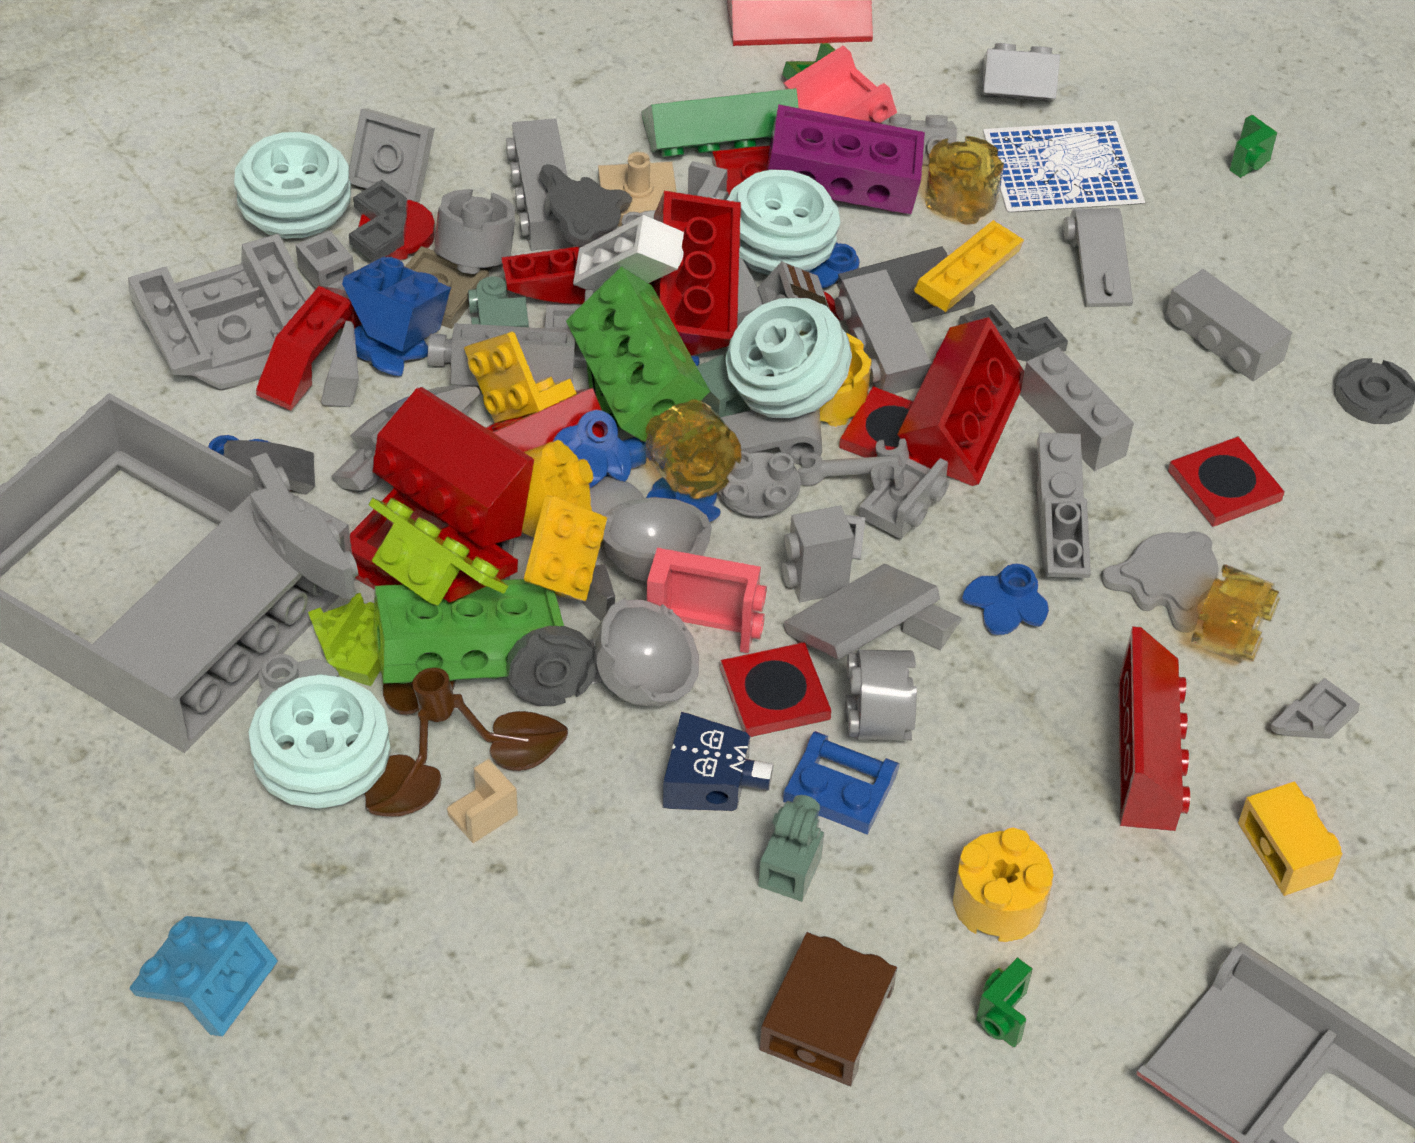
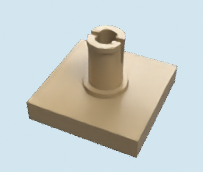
M633 152L629 154L628 164L598 165V179L601 187L608 190L620 189L626 191L632 197L629 208L621 212L618 226L622 225L623 216L629 212L640 213L656 210L664 190L677 192L672 162L650 163V157L647 153Z

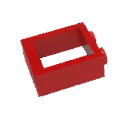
M395 487L382 500V502L387 504L390 498H393L408 506L414 511L410 517L414 521L421 517L440 529L450 526ZM374 509L350 533L352 555L358 568V576L355 579L375 589V586L404 585L372 562L373 557L394 524Z

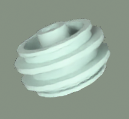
M282 132L265 137L250 147L235 168L234 186L237 191V205L246 220L269 235L279 233L281 238L288 239L306 238L322 233L335 224L351 202L348 163L339 150L316 135L304 132Z
M772 169L758 172L734 187L727 199L729 201L741 202L739 257L752 270L770 275L779 263L783 261L809 272L829 259L836 245V234L840 227L839 210L826 189L809 176L789 170Z
M779 298L760 305L743 319L730 340L725 361L729 380L751 410L769 418H793L818 410L834 397L848 376L852 353L847 334L842 329L839 320L827 306L808 298Z
M319 674L301 677L278 688L257 708L248 731L255 774L268 792L291 805L321 809L343 805L367 792L385 772L391 752L388 725L383 706L371 691L349 679ZM287 741L294 743L290 749H282Z

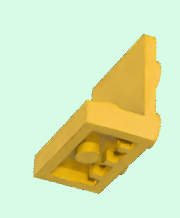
M513 331L464 347L469 369L477 379L484 396V405L491 414L494 423L539 412L576 394L570 378L554 382L552 376L535 382Z
M545 496L524 581L554 591L556 596L586 601L608 517L558 497Z

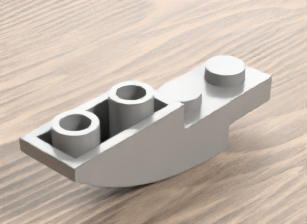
M461 385L436 387L428 390L464 414L470 410L471 402L481 393L476 386ZM408 397L384 408L350 435L359 449L332 475L341 488L361 491L371 487L378 481L380 477L372 472L377 434Z
M1039 433L1037 439L1038 480L1036 483L1040 543L1046 576L1090 578L1087 499H1084L1081 434Z
M267 452L251 457L254 485L257 490L250 493L254 522L265 540L287 564L309 581L345 599L354 597L353 577L358 576V568L352 553L349 550L343 552L339 546L341 545V540L332 520L325 521L317 506L305 510L299 496L291 497L289 493L290 484L282 466L275 468Z

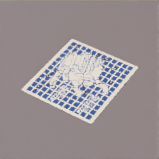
M1117 121L990 128L983 130L1008 212L1145 203Z

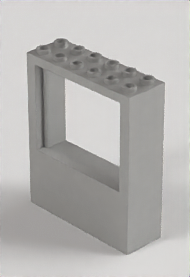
M108 393L96 405L91 406L66 431L61 432L56 440L40 454L31 458L26 466L9 481L0 485V577L119 470L124 471L218 524V526L93 644L0 589V642L185 753L258 679V674L264 661L270 656L283 654L312 625L308 612L321 607L324 613L340 596L323 589L302 576L287 564L265 540L254 522L250 493L257 490L254 485L252 471ZM301 499L305 510L314 507V505ZM319 509L325 521L332 520L340 536L341 545L339 546L342 551L349 550L352 553L348 524Z

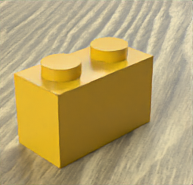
M1295 781L1246 797L1238 824L1283 896L1333 879L1343 854L1340 843L1333 833L1328 832L1317 815L1315 804L1308 796H1304Z

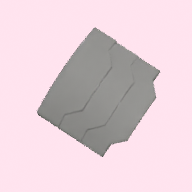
M279 233L242 244L241 264L174 283L167 267L128 277L129 293L143 322L147 323L172 374L193 375L218 389L259 380L277 334L310 297V293Z

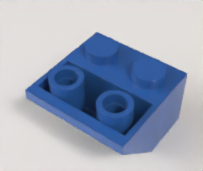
M382 257L344 276L342 282L367 335L401 352L440 330L451 287L438 282L435 276L413 271L405 267L402 261L393 257Z

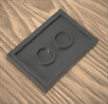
M943 246L839 273L837 285L841 288V283L844 279L886 269L912 323L972 307L975 304L976 297L973 291H971L945 312L939 307L929 304L925 298L914 292L918 280L949 256Z

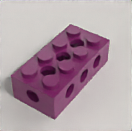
M778 104L770 140L766 171L772 169L789 170L809 176L826 189L832 200L885 209L891 212L912 214L922 177L925 132Z

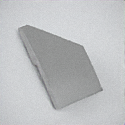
M1323 678L1301 702L1296 699L1271 724V730L1281 735L1330 739L1358 713L1360 704L1326 678Z

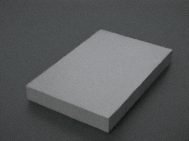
M884 563L784 621L787 635L840 660L847 656L848 652L857 650L940 600L936 585Z

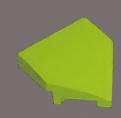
M359 592L352 597L348 604L324 613L321 607L309 611L310 620L327 663L338 671L339 676L372 686L381 671L373 629L374 603L368 602L364 604L362 595Z

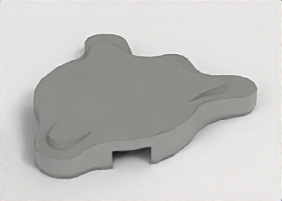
M1196 531L1188 533L1166 532L1147 538L1138 546L1135 554L1127 561L1105 568L1102 581L1106 588L1110 590L1130 593L1143 611H1151L1160 605L1166 607L1175 629L1187 633L1194 631L1197 626V606L1214 589L1219 568L1217 559L1211 549L1212 540L1206 534Z

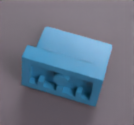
M186 916L170 929L168 938L152 958L143 964L139 976L130 986V990L138 997L182 1002L210 1035L223 1037L278 960L247 922Z

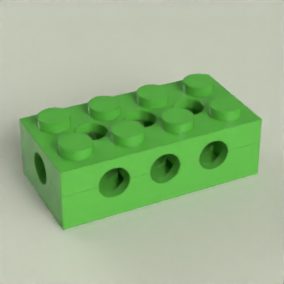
M622 266L566 320L620 428L651 446L711 392L652 285Z
M524 579L501 580L509 586L504 594L486 586L450 603L443 598L439 606L426 601L405 585L375 586L373 629L383 683L406 684L413 682L414 677L420 671L427 668L445 670L450 681L456 679H496L508 677L506 670L508 653L517 640L530 631L542 627L564 626L555 592L525 582Z

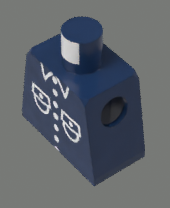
M681 712L663 783V808L734 811L738 808L743 786L769 791L773 764L749 759L751 736L747 732Z

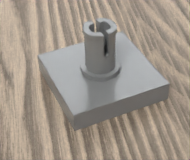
M368 108L361 109L349 166L350 183L367 189L383 180L404 195L407 200L420 202L435 128Z

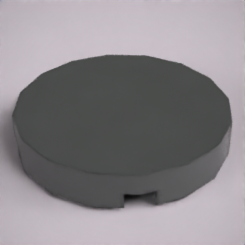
M1362 358L1349 362L1341 369L1334 391L1337 402L1351 416L1371 424H1392L1403 420L1411 413L1415 402V381L1406 370L1393 362L1383 360L1382 364L1372 362L1373 358Z
M546 626L530 631L517 640L508 653L506 664L508 678L516 694L522 700L538 706H556L566 703L565 698L571 697L574 694L578 697L587 690L595 679L596 674L591 642L580 631L567 626Z

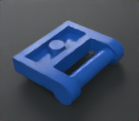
M814 731L803 757L784 790L783 802H793L795 796L807 795L819 803L820 811L818 816L868 835L896 779L900 763L888 758L884 762L828 741L827 735ZM821 758H825L877 779L874 785L818 763Z

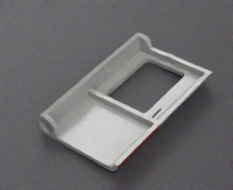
M1242 942L1228 955L1218 971L1212 987L1145 1066L1142 1064L1136 1074L1233 1143H1299L1284 1131L1283 1126L1319 1079L1326 1073L1338 1076L1415 1128V1057Z

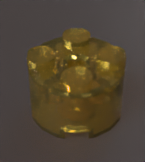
M965 136V142H952L948 144L947 138L934 145L929 154L925 183V203L927 208L937 211L944 216L957 219L964 225L976 224L979 221V217L985 216L994 210L999 200L1004 162L1002 163L998 157V149L986 140L972 136Z
M697 399L672 406L660 415L651 418L646 426V456L653 468L676 493L689 494L694 499L711 496L727 486L730 482L727 476L733 470L735 462L739 464L741 462V444L736 434L713 409Z
M1224 564L1221 572L1225 580L1215 578L1198 619L1204 621L1202 629H1204L1203 633L1195 631L1192 635L1191 643L1240 664L1243 663L1244 659L1253 662L1263 641V637H1261L1262 632L1259 631L1263 619L1269 622L1272 621L1281 599L1278 597L1280 591L1274 589L1275 583Z

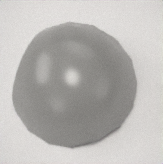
M659 497L634 499L611 508V511L605 515L608 518L602 541L608 557L627 576L643 581L648 579L657 548L703 556L710 541L712 527L707 515L695 506L677 499Z
M625 597L609 608L594 633V663L598 675L607 688L620 699L633 705L663 706L678 700L691 691L698 677L699 654L688 628L681 618L664 604L659 606L643 599L626 600Z

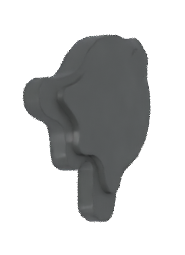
M543 165L539 173L540 180L548 190L545 199V212L548 217L552 212L560 220L558 228L564 234L566 241L576 247H583L598 239L599 234H608L615 230L619 224L621 212L627 210L632 202L631 195L626 191L605 189L589 177H582L580 181L572 180L554 165Z

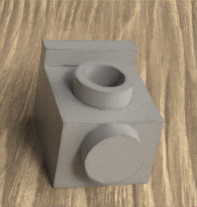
M330 230L295 244L298 268L315 288L324 286L345 290L342 282L344 276L354 272L353 257Z

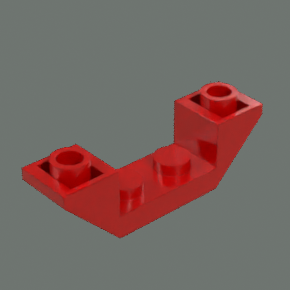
M318 286L277 334L256 388L257 396L290 411L295 407L312 386V362L338 330L344 328L346 321H351L354 329L362 324L346 291Z

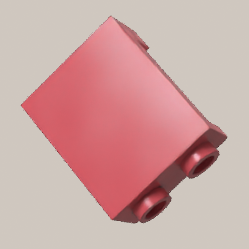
M843 45L783 83L785 89L797 88L798 105L801 109L875 123H882L897 113L890 87L885 83L877 87L857 70L851 52Z
M657 548L647 579V601L659 606L664 604L667 608L672 609L683 622L741 633L740 652L749 653L753 638L761 639L765 614L758 613V611H763L767 586L760 585V566Z

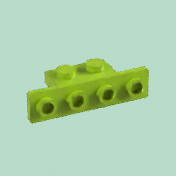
M372 497L368 505L394 523L373 557L372 562L423 599L439 606L459 570H462L487 587L503 594L506 592L509 586L496 577L499 572L498 568L477 556L473 561L466 557L470 551L469 548L448 536L445 541L438 537L442 531L440 528L421 517H418L417 521L411 519L410 517L414 511L403 503L390 498L386 504Z

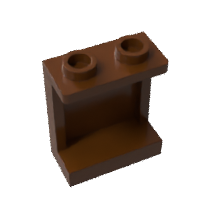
M806 932L761 1026L759 1050L851 1087L859 1069L860 1056L886 998H890L894 990L897 966L889 964L878 955L863 954L845 947L834 938L827 936L819 937Z

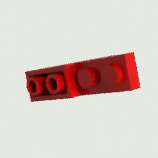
M579 247L501 257L507 290L543 301L583 304L585 302L586 289L573 284Z

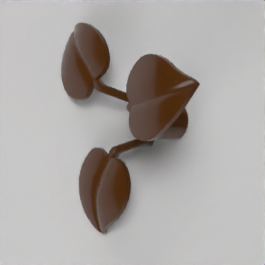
M440 668L424 669L410 683H383V696L387 706L392 711L402 715L418 712L420 720L419 755L416 761L412 757L403 754L389 756L385 772L364 793L366 810L379 816H403L422 809L435 798L441 787L442 777L437 768L424 765L428 755V722L445 721L452 715L454 708L459 709L486 742H493L490 747L492 760L497 765L509 770H527L543 763L566 740L569 732L568 728L561 722L542 714L515 711L499 716L493 724L494 733L489 732L464 703L462 695L453 694L456 680L450 681L447 672Z

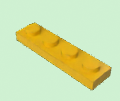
M993 220L918 280L914 292L925 298L929 304L947 312L1020 251L1024 239Z

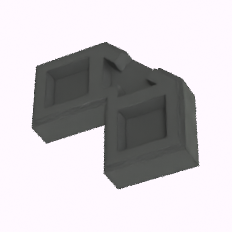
M380 180L353 197L354 207L371 220L349 233L350 245L373 262L389 255L404 245L408 212L407 198L385 181Z
M991 304L964 314L959 318L958 325L989 317L1017 360L1027 362L1057 347L1063 352L1067 349L1068 340L1047 316L1013 328L997 308Z

